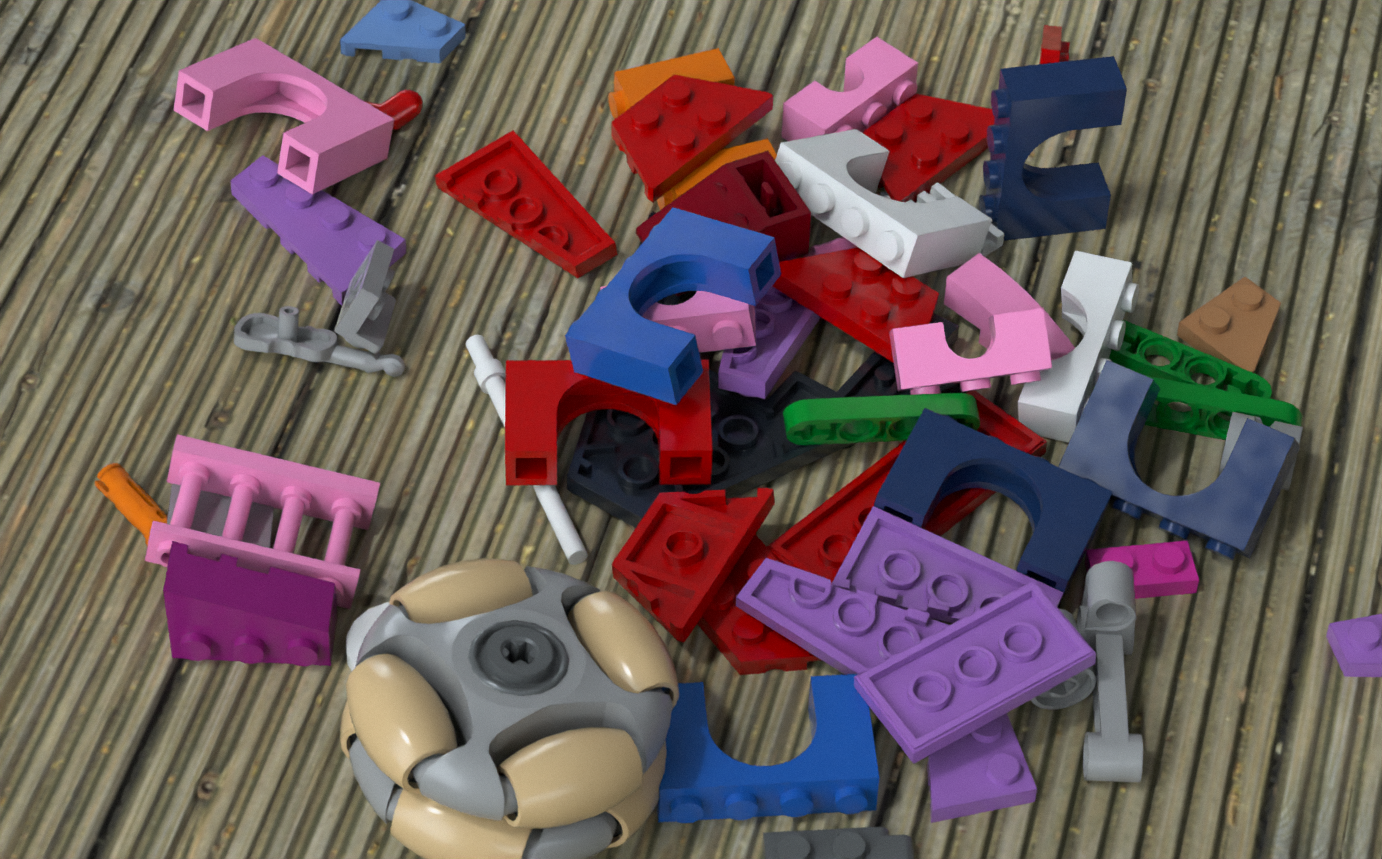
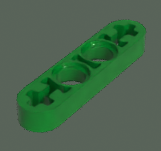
M1122 320L1125 321V334L1120 349H1111L1109 359L1113 363L1145 376L1221 390L1224 389V385H1228L1227 391L1271 399V385L1263 377L1131 322ZM1135 348H1138L1137 354H1134ZM1151 355H1160L1167 358L1170 363L1165 366H1156L1149 363L1145 358ZM1196 373H1203L1213 377L1215 382L1203 385L1193 381L1190 376ZM1222 411L1220 413L1231 417L1233 412Z
M1147 376L1154 379L1160 391L1155 400L1157 404H1153L1144 424L1146 426L1226 440L1230 421L1220 418L1217 413L1228 411L1260 417L1263 425L1268 427L1275 421L1302 427L1303 415L1301 411L1293 404L1285 401ZM1181 402L1190 406L1191 410L1186 412L1176 411L1167 404Z
M966 393L805 399L790 404L783 411L787 439L797 445L907 441L924 408L940 415L949 416L958 423L976 431L980 427L976 399Z

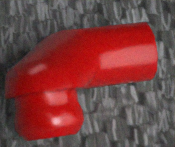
M402 90L381 104L364 101L394 119L392 130H397L416 118L423 107L422 97L412 90Z

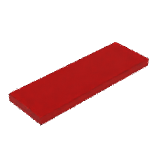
M968 391L966 393L976 399L980 418L978 432L996 437L1005 444L1035 457H1041L1046 453L1047 441L977 391ZM906 441L900 443L770 543L767 548L778 561L830 579L832 584ZM967 488L951 493L937 505L925 530L941 537L994 495L996 491L983 488Z

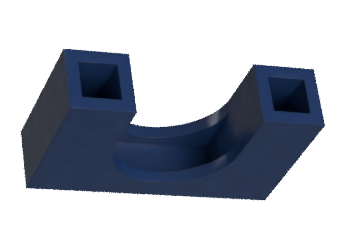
M1114 56L1000 69L998 89L991 92V107L995 119L994 125H990L987 128V143L991 154L990 160L983 163L986 195L979 197V211L992 219L991 223L1004 233L1003 241L1106 229L1111 194L1099 162L1039 168L1025 164V161L1038 145L1057 134L1073 130L1122 125L1127 88Z
M1106 360L1058 467L1077 476L1091 479L1098 485L1113 491L1110 499L1114 500L1111 508L1125 516L1140 520L1144 513L1160 520L1158 528L1174 537L1187 540L1189 533L1207 540L1205 549L1223 558L1233 561L1236 553L1250 559L1300 449V445L1295 437L1247 418L1225 468L1212 484L1199 492L1184 496H1172L1157 492L1144 484L1140 478L1136 467L1135 451L1139 435L1160 388L1154 379Z
M924 408L880 488L874 507L925 529L937 505L946 496L956 491L967 488H983L1009 497L1026 513L1033 533L1016 571L1063 592L1061 604L1086 554V550H1088L1102 522L1113 491L1098 485L1091 479L1077 476L1059 468L1044 458L1032 456L1005 444L996 437L987 436L960 424L949 416L940 415Z

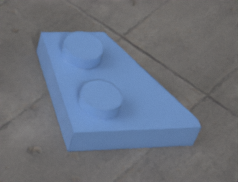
M381 0L340 39L341 54L355 57L357 48L382 50L383 59H415L418 62L441 63L466 38L465 24L412 0Z

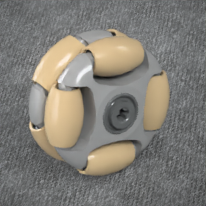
M489 558L463 560L427 572L391 595L389 606L381 613L366 634L358 653L355 668L348 676L346 682L347 700L341 719L340 742L343 752L350 759L359 786L373 810L386 824L392 821L391 835L396 840L424 859H588L606 848L618 847L625 843L645 824L659 800V785L665 772L667 754L665 739L670 727L672 708L676 705L679 698L678 681L674 663L667 646L655 628L632 604L617 594L608 591L601 592L600 589L582 580L548 569L526 566L523 569L518 562L513 560Z

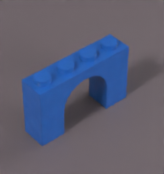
M672 207L662 221L652 228L649 236L635 253L625 260L622 268L609 284L599 291L595 300L583 315L570 326L565 337L574 372L677 405L703 373L696 336L642 317L643 314L659 300L685 291L710 292L756 306L781 275L775 238Z
M858 674L811 676L808 713L812 742L796 758L771 766H756L742 763L721 751L709 733L703 682L678 683L679 698L676 705L672 708L670 727L665 739L667 754L665 772L659 785V800L657 802L658 822L692 823L697 820L731 818L733 820H747L752 817L786 815L788 817H802L807 814L839 812L843 814H856L862 811H875L877 808L880 777L870 709L854 687V676Z

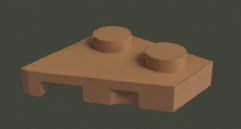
M1243 277L1181 320L1177 336L1196 350L1255 373L1259 359L1263 356L1267 346L1269 334L1273 331L1277 321L1281 302L1247 277Z

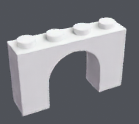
M853 129L780 143L775 161L809 208L811 215L902 278L963 265L975 255L981 253L992 219L960 197L956 196L927 203H906L875 194L889 150L859 130Z

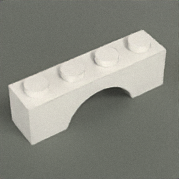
M1080 251L1074 252L1061 287L1062 318L1074 325L1083 335V339L1070 353L1051 360L1052 368L1040 371L1041 381L1025 383L1018 400L1019 422L1039 436L1067 443L1070 442L1106 360L1111 361L1109 359L1111 349H1120L1125 334V321L1122 320L1125 312L1133 313L1139 294V284L1132 283V262Z

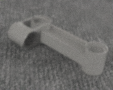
M1116 561L1101 562L1088 570L1082 606H1079L1077 615V627L1080 635L1096 653V664L1092 668L1097 679L1095 688L1092 690L1095 732L1085 733L1083 774L1085 781L1139 783L1143 768V740L1141 734H1129L1124 668V655H1131L1134 646L1136 621L1134 575L1129 566Z

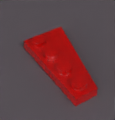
M514 130L434 175L438 189L576 278H580L618 255L614 240Z

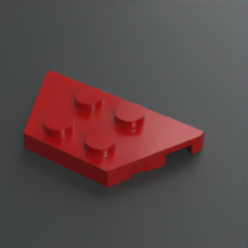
M674 74L611 122V136L619 150L627 155V164L632 173L639 174L645 185L644 194L647 199L654 203L773 109V95L765 91Z
M915 93L862 132L889 150L878 188L884 187L892 200L907 202L911 199L916 203L918 194L923 191L929 193L931 186L936 183L941 184L988 148L987 128L990 125H994L995 119L992 109Z
M859 247L779 262L781 275L772 285L893 363L889 332L896 328L930 324L933 320L939 297L937 291L915 277L902 278Z
M757 488V497L726 498V490H706L698 494L686 492L659 493L612 562L613 578L677 641L685 643L775 505L774 490L770 488Z
M756 534L697 624L739 675L761 674L773 669L783 671L807 670V662L822 660L736 606V596L765 558L778 561Z

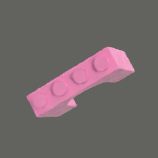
M257 38L183 68L178 73L174 111L207 131L252 113L282 114L304 122V124L283 133L277 173L311 194H315L382 162L388 157L394 123L392 117Z

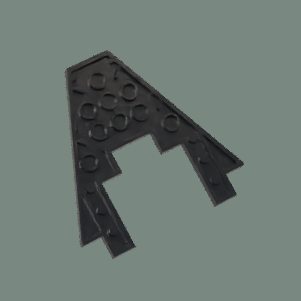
M653 211L648 216V219L652 217L654 214H656V212ZM697 291L680 296L673 294L659 300L657 303L663 305L681 304L692 298ZM934 314L931 323L943 322L946 342L950 348L958 339L959 326ZM875 351L837 392L795 370L768 399L745 397L737 392L719 389L718 373L709 369L712 429L711 484L660 485L659 445L653 429L643 419L634 414L621 410L601 409L586 413L567 474V490L636 528L659 493L686 492L698 494L706 490H726V498H735L836 451L850 448L855 444L797 445L791 443L786 436L783 411L790 404L805 399L910 395V390L898 392L894 363ZM960 383L940 386L941 394L966 393L961 392Z

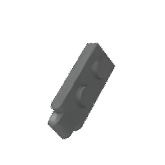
M884 827L763 832L762 848L764 859H915L912 838L908 835H889L888 829Z

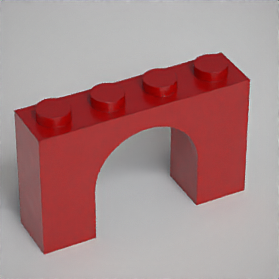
M506 360V486L557 485V442L561 431L574 418L584 413L601 409L621 410L634 414L643 419L653 429L659 445L660 485L711 484L712 429L709 360H701L703 373L677 405L574 372L571 360Z

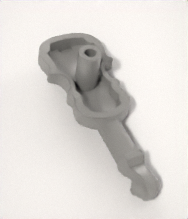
M292 306L280 308L279 317L265 313L246 315L234 327V344L248 351L285 354L312 362H325L358 369L366 373L384 370L387 375L392 377L400 376L405 369L404 360L399 355H380L379 352L374 354L370 351L339 346L337 335L333 331L317 329L312 326H298L299 310Z

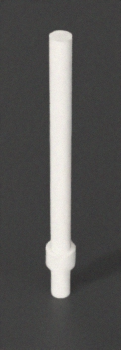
M473 335L467 339L465 345L476 366L474 376L482 392L489 394L505 427L506 371L502 363L493 358L482 335ZM532 485L568 562L576 565L585 561L588 556L587 551L555 485Z

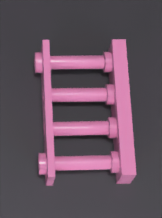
M177 434L167 483L181 485L171 523L166 524L158 521H153L145 561L160 564L167 568L172 541L189 545L188 554L219 561L221 554L237 557L238 567L268 574L271 566L333 582L336 586L337 606L351 609L361 569L345 566L353 528L369 530L380 483ZM201 490L232 497L222 537L191 530ZM252 502L282 510L273 549L242 542ZM303 515L333 522L324 561L294 554Z

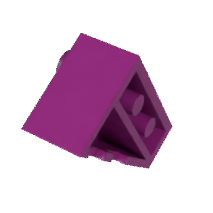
M172 541L163 588L172 658L189 659L192 661H240L247 664L262 662L294 664L297 666H331L338 619L335 583L271 566L268 574L238 567L237 557L221 554L219 561L188 554L189 545Z

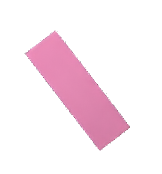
M981 253L975 255L946 278L944 305L980 329L979 344L988 349L991 341L989 317L994 314L1042 308L1025 289ZM1044 310L1051 360H1055L1070 353L1075 347Z

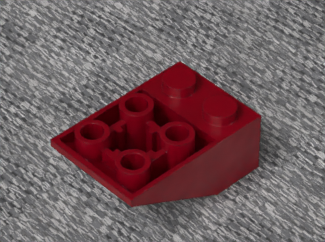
M764 151L722 165L636 227V234L643 243L649 236L652 228L659 224L674 207L774 237L779 262L809 254L811 211L770 152ZM692 291L676 293L675 295L680 296Z

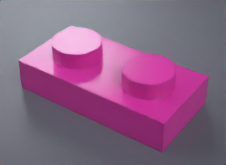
M1188 541L1086 550L1084 564L1087 572L1094 565L1106 561L1121 562L1129 566L1134 575L1135 599L1197 593L1199 578Z

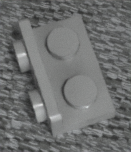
M379 240L375 242L351 279L334 332L343 336L349 344L357 348H365L374 354H378L384 344L396 299L393 296L385 293L395 274V271L389 268L394 249Z

